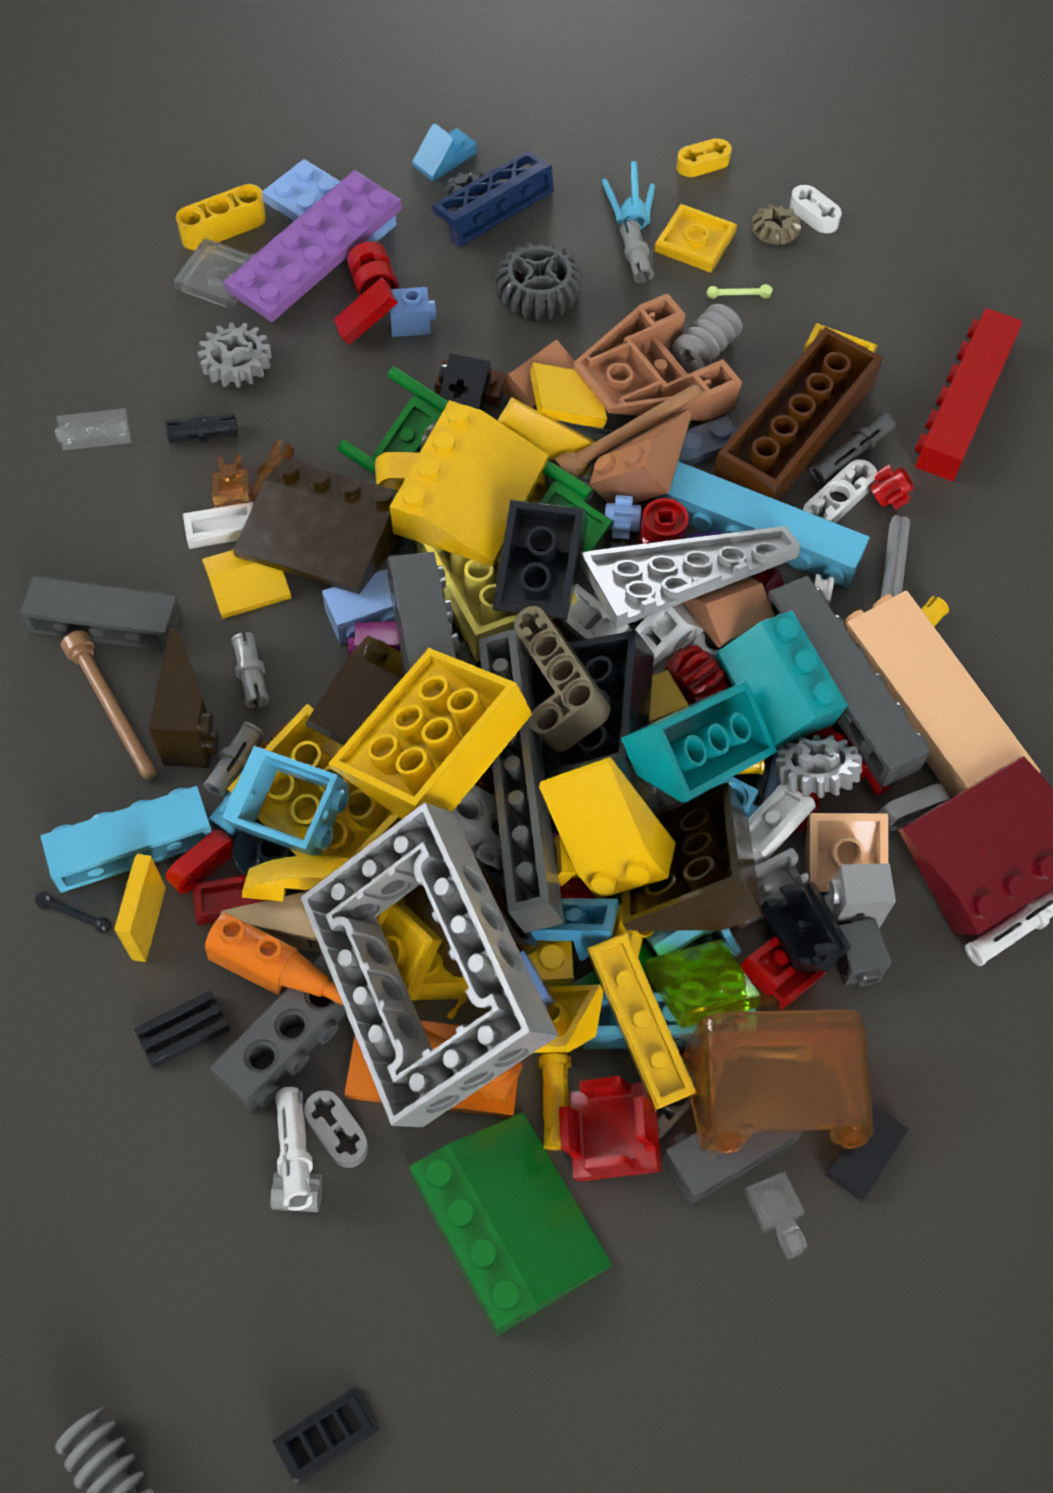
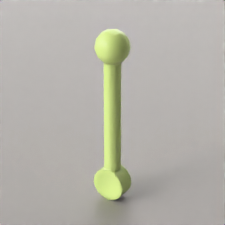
M766 284L760 288L718 289L716 286H711L707 290V296L711 299L725 295H760L762 298H769L772 294V287Z

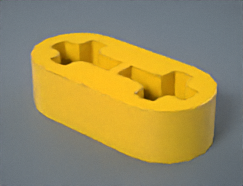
M716 138L683 147L678 152L676 169L685 177H696L723 169L730 162L731 144L726 140Z

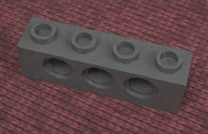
M322 953L313 964L333 981ZM288 988L209 1069L215 1080L252 1113L258 1106L264 1107L272 1101L279 1091L278 1085L288 1074L293 1076L305 1066L309 1059L307 1054L318 1043L325 1044L332 1038L338 1029L337 1023L347 1014L344 1006L332 1001L326 1007H316L313 1005V1002L318 996ZM299 1024L305 1027L302 1034L296 1038L283 1036L285 1030L291 1025ZM272 1055L275 1057L270 1067L263 1070L254 1068V1063L260 1056Z

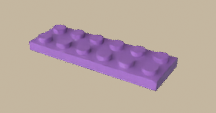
M354 170L223 281L225 291L272 323L347 258L349 252L355 246L364 243L402 210L401 199Z

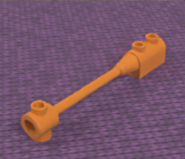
M228 913L220 915L213 924L205 942L208 960L278 996L287 987L319 997L323 995L343 1006L335 983L331 981L328 975L301 955L299 949ZM423 1028L432 1049L447 1041V1039ZM517 1063L480 1088L478 1092L485 1098L497 1099L505 1103L520 1075L523 1063Z

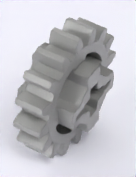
M231 322L229 323V329L225 330L220 325L216 326V334L207 332V341L199 342L200 351L197 352L203 374L209 375L212 383L221 379L223 387H227L230 382H234L236 388H240L241 381L246 380L250 385L254 384L253 376L263 378V369H270L269 359L272 358L267 336L260 335L259 328L257 327L249 331L247 323H243L240 328H235L234 323Z
M814 735L813 740L799 737L798 744L787 742L786 750L778 751L776 776L779 777V784L788 785V791L791 793L800 789L803 797H807L811 792L817 793L819 798H823L825 792H830L837 796L839 795V788L851 790L852 782L860 781L862 757L858 755V748L856 746L848 747V740L846 739L837 742L832 735L825 740L820 739L819 735Z

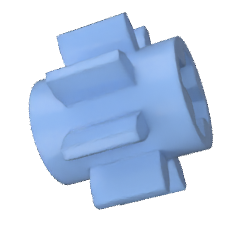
M616 495L615 503H606L605 516L613 520V524L609 528L612 530V538L629 539L630 531L639 532L641 505H632V496Z

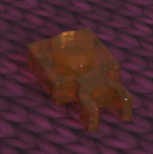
M240 454L235 455L236 461L232 464H225L223 456L218 457L220 473H212V498L215 507L250 502L249 476L247 469H243Z

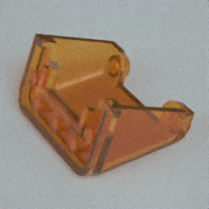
M855 1010L721 1012L708 1015L697 1024L682 1055V1059L696 1090V1093L690 1095L701 1150H717L719 1153L724 1154L736 1152L743 1147V1143L750 1138L753 1132L829 1130L831 1140L834 1143L842 1144V1147L848 1149L866 1144L872 1136L874 1124L866 1030L859 1012Z

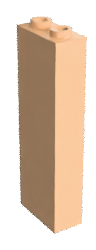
M907 590L894 597L892 594H887L879 599L872 609L865 613L862 609L857 610L844 620L846 631L851 639L862 647L867 662L874 672L882 676L886 689L895 702H899L903 706L907 719L915 731L924 736L930 751L926 763L951 797L1020 756H1025L1039 773L1041 772Z

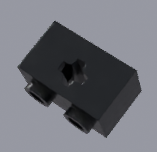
M450 353L447 365L442 364L439 373V384L442 385L440 396L448 401L484 411L492 376L490 361ZM461 390L466 391V393L461 394L460 399L455 398V396L460 395Z

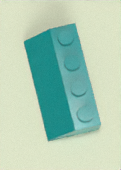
M747 681L712 694L621 738L636 775L681 803L697 797L777 752Z

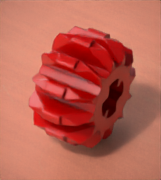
M687 645L683 649L680 648L666 661L665 671H669L689 705L720 692L727 686L726 680L723 678L724 673L717 666V661L710 657L709 652H703L701 647L697 645Z

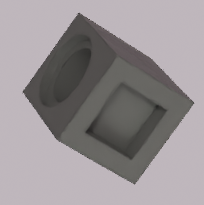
M871 918L840 925L851 946L837 962L844 985L858 982L859 986L863 987L881 981L892 962L876 919Z

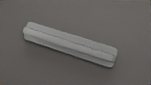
M895 515L889 524L881 598L887 594H892L894 597L902 593L910 528V520L906 516Z

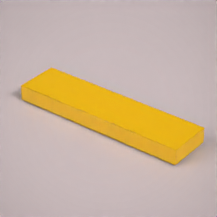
M627 932L589 947L587 953L654 1110L695 1094L696 1090Z

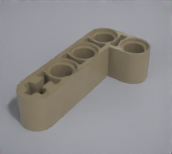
M530 606L523 609L514 620V628L555 691V694L541 703L530 716L531 729L550 749L561 752L571 748L602 725L610 714V705L556 625L540 607Z

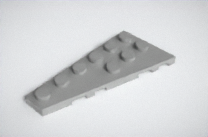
M786 526L586 551L581 552L580 566L615 628H619L796 559L799 556L800 544Z

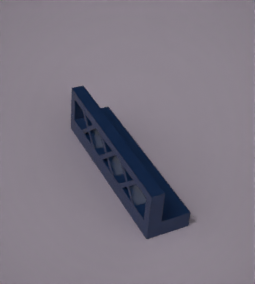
M527 150L433 204V213L449 223L451 242L461 247L554 192L552 164ZM527 163L532 165L530 168H521ZM500 179H509L506 182H496ZM476 193H485L482 196H472ZM451 207H461L454 212L448 210Z

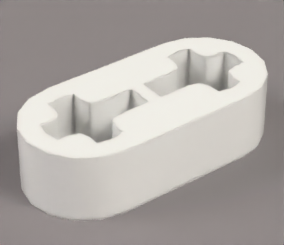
M799 185L793 189L789 207L794 209V214L821 233H832L837 230L842 214L841 208L812 186Z

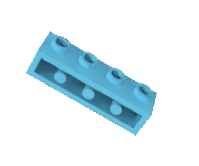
M197 786L191 788L175 789L168 795L157 799L140 800L133 803L130 807L116 812H102L94 815L90 820L75 825H61L49 833L40 835L51 878L60 893L130 871L134 857L137 854L151 856L155 863L186 853L210 834L212 829Z

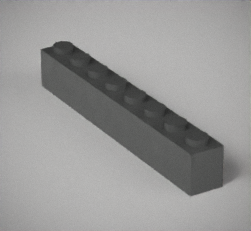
M511 629L478 639L481 669L517 683L531 712L536 709L530 657L516 630ZM529 718L492 763L508 913L524 933L564 924L550 811L539 788L540 782L546 780L540 737L531 729Z

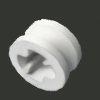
M815 574L813 584L823 591L826 603L829 605L834 577L829 576L828 579H822L820 574Z

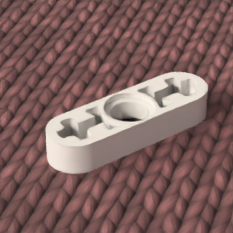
M866 460L850 462L804 505L803 511L818 516L824 507L826 510L823 519L837 523L871 491V485L875 482L874 476H876L875 473L877 472L875 466ZM861 475L864 476V477L859 478V479L855 482L854 486L852 485V481H853V478H854V477H857V478H858V477H860ZM841 492L846 495L848 500L837 502L830 497V493Z

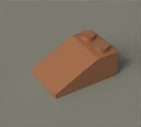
M686 409L668 415L600 455L595 462L589 485L607 503H615L616 495L632 496V504L668 494L692 413Z

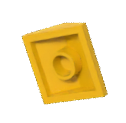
M234 550L202 559L222 619L292 598L284 572L235 557Z
M601 985L547 987L555 1001L547 1006L548 1014L558 1036L534 1053L570 1052L596 1037L604 993Z

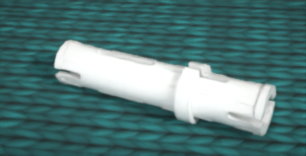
M1053 888L1023 906L1002 922L996 924L973 942L965 945V951L971 961L977 966H982L986 961L1013 945L1035 928L1040 930L1046 927L1050 922L1049 919L1053 917ZM1042 907H1045V909L1039 912L1037 915H1035L1029 920H1026V918L1032 915L1034 912H1036ZM1009 929H1014L1012 932H1010L997 942H994V939H996Z
M285 1087L280 1089L275 1095L281 1151L277 1160L278 1174L283 1178V1205L288 1206L289 1210L296 1211L307 1208L313 1201L309 1179L313 1163L312 1156L307 1152L303 1093L302 1091L299 1092V1089L296 1087Z

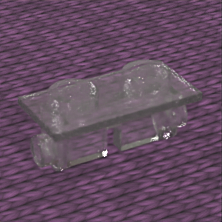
M126 408L56 416L58 427L55 428L58 441H61L62 450L132 443Z

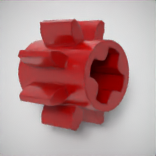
M889 464L875 473L876 476L874 478L877 482L871 485V490L882 507H886L891 503L894 509L897 510L910 502L911 496L909 492L914 490L915 487L903 467L893 471Z

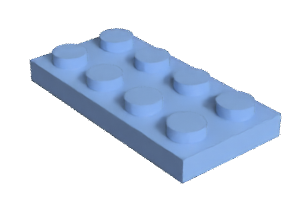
M303 159L263 190V199L266 204L295 221L341 181ZM396 216L392 217L365 242H377L396 226Z

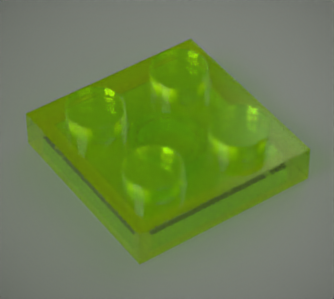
M722 939L646 959L645 971L681 1029L759 1006L760 994Z

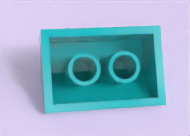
M792 610L759 622L716 653V657L732 686L747 681L775 748L787 742L797 740L799 737H805L832 726L848 707L847 702Z

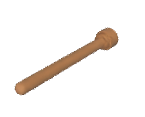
M696 384L689 386L580 452L562 453L553 459V463L576 478L579 477V472L583 470L585 464L701 395L700 386Z
M83 630L68 634L60 644L67 659L81 666L142 778L148 781L153 780L157 774L156 769L93 659L95 645L89 634Z

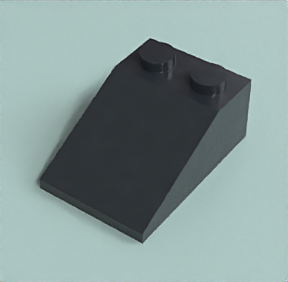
M510 500L494 596V611L519 614L527 607L537 606L549 618L568 620L588 523L583 508Z

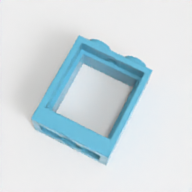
M254 746L221 819L235 829L305 855H321L322 850L327 849L333 837L332 827L338 813L343 812L347 806L350 786L337 774ZM277 771L326 788L304 840L255 822Z

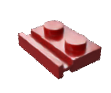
M776 936L749 955L739 966L756 987L760 988L768 997L773 994L780 1002L777 1007L781 1011L819 981L826 973L795 972Z

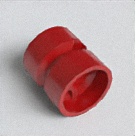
M368 241L360 243L349 252L347 265L354 280L358 297L381 277L389 283L391 289H398L396 275L383 245L378 242Z
M668 498L655 499L648 503L643 510L638 545L685 539L689 519L686 508L680 502Z

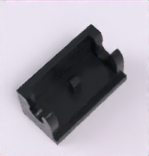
M808 882L806 885L789 884L780 887V892L786 897L782 899H767L761 905V909L795 972H828L851 948L848 940L814 882Z

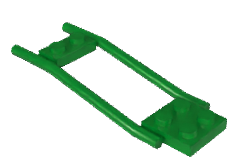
M395 366L390 369L387 378L415 396L407 403L374 451V456H369L345 439L337 447L338 452L375 475V460L383 453H419L424 432L431 424L438 421L449 402ZM548 460L542 473L555 480V482L550 486L540 503L583 508L588 519L583 552L594 551L612 526L613 520L585 503V500H587L593 490L592 487Z

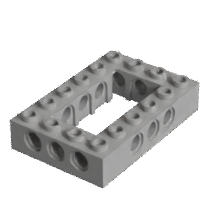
M424 802L300 897L391 1126L424 1127L558 1036L454 812ZM419 885H423L434 909L432 913L434 921L440 922L451 947L449 955L452 960H457L469 987L466 993L470 1001L477 1007L491 1009L470 1025L462 1024L456 1028L457 1034L435 1049L431 1048L376 918Z

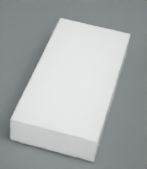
M253 502L183 513L189 549L238 541L253 507Z

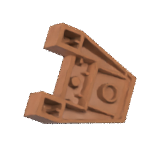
M668 293L639 305L573 362L574 370L606 411L611 414L640 416L682 390L696 384L701 388V395L671 414L688 409L692 413L690 420L710 421L736 409L742 381L724 359L687 374L669 352L668 348L672 347L674 341L683 333L686 314Z

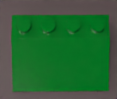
M523 1112L451 1142L409 1166L414 1185L496 1337L612 1266V1263Z

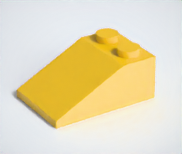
M611 757L540 782L539 788L575 872L597 899L668 878L676 843Z

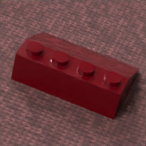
M1025 756L1018 757L899 829L903 840L954 935H979L1053 888V788Z

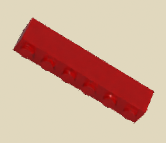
M985 308L980 320L973 319L966 336L971 341H963L956 358L961 363L960 365L953 363L946 380L951 385L950 387H942L935 405L940 406V410L932 409L925 426L930 432L928 435L921 433L914 452L920 454L915 468L952 482L954 481L1022 325V320L989 308Z

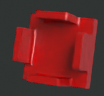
M620 1076L580 1081L579 1091L569 1093V1106L559 1107L561 1149L572 1157L573 1179L582 1182L662 1172L657 1110H654L643 1082L629 1084Z

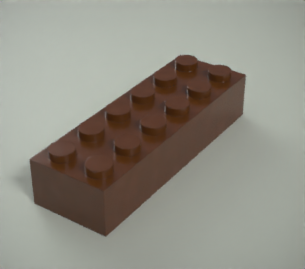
M825 327L719 451L714 476L781 501L874 386L883 357Z

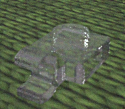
M785 1171L746 1187L744 1191L745 1197L762 1232L765 1233L772 1229L776 1230L780 1246L787 1260L804 1253L803 1249L807 1248V1243L795 1220L802 1217L805 1211Z

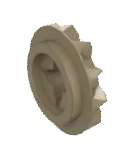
M769 203L766 209L758 208L756 215L752 216L751 229L756 237L766 243L775 245L787 244L795 240L800 233V217L794 215V209L786 210L782 204L779 207H774Z

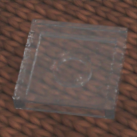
M204 238L174 278V287L177 290L232 309L238 299L225 291L223 281L254 255Z

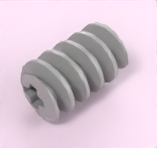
M723 304L710 305L674 341L673 354L675 359L689 374L710 365L712 360L716 359L720 352L727 347V344H730L742 332L743 325L737 313Z
M107 1407L97 1409L79 1419L57 1441L55 1445L56 1452L60 1455L69 1454L64 1463L65 1469L69 1472L80 1470L73 1481L76 1488L90 1487L86 1493H154L153 1488L137 1492L135 1487L145 1476L143 1471L130 1475L127 1474V1468L135 1460L134 1454L118 1458L117 1452L126 1442L125 1438L121 1437L111 1441L107 1438L117 1425L115 1420L103 1424L99 1423L98 1419L107 1410Z

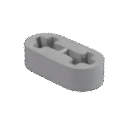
M934 784L887 803L878 813L888 814V831H895L950 799V796L942 784Z
M328 1090L313 1093L307 1099L304 1106V1115L309 1127L333 1161L339 1166L352 1168L361 1164L368 1153L367 1138L361 1127L335 1093ZM323 1103L325 1107L334 1105L331 1113L336 1123L330 1127L323 1117L314 1119L318 1114L316 1109L318 1104ZM342 1131L350 1141L356 1138L359 1140L355 1144L357 1152L354 1155H350L347 1151L341 1154L338 1153L342 1148L339 1138L336 1136L339 1132Z

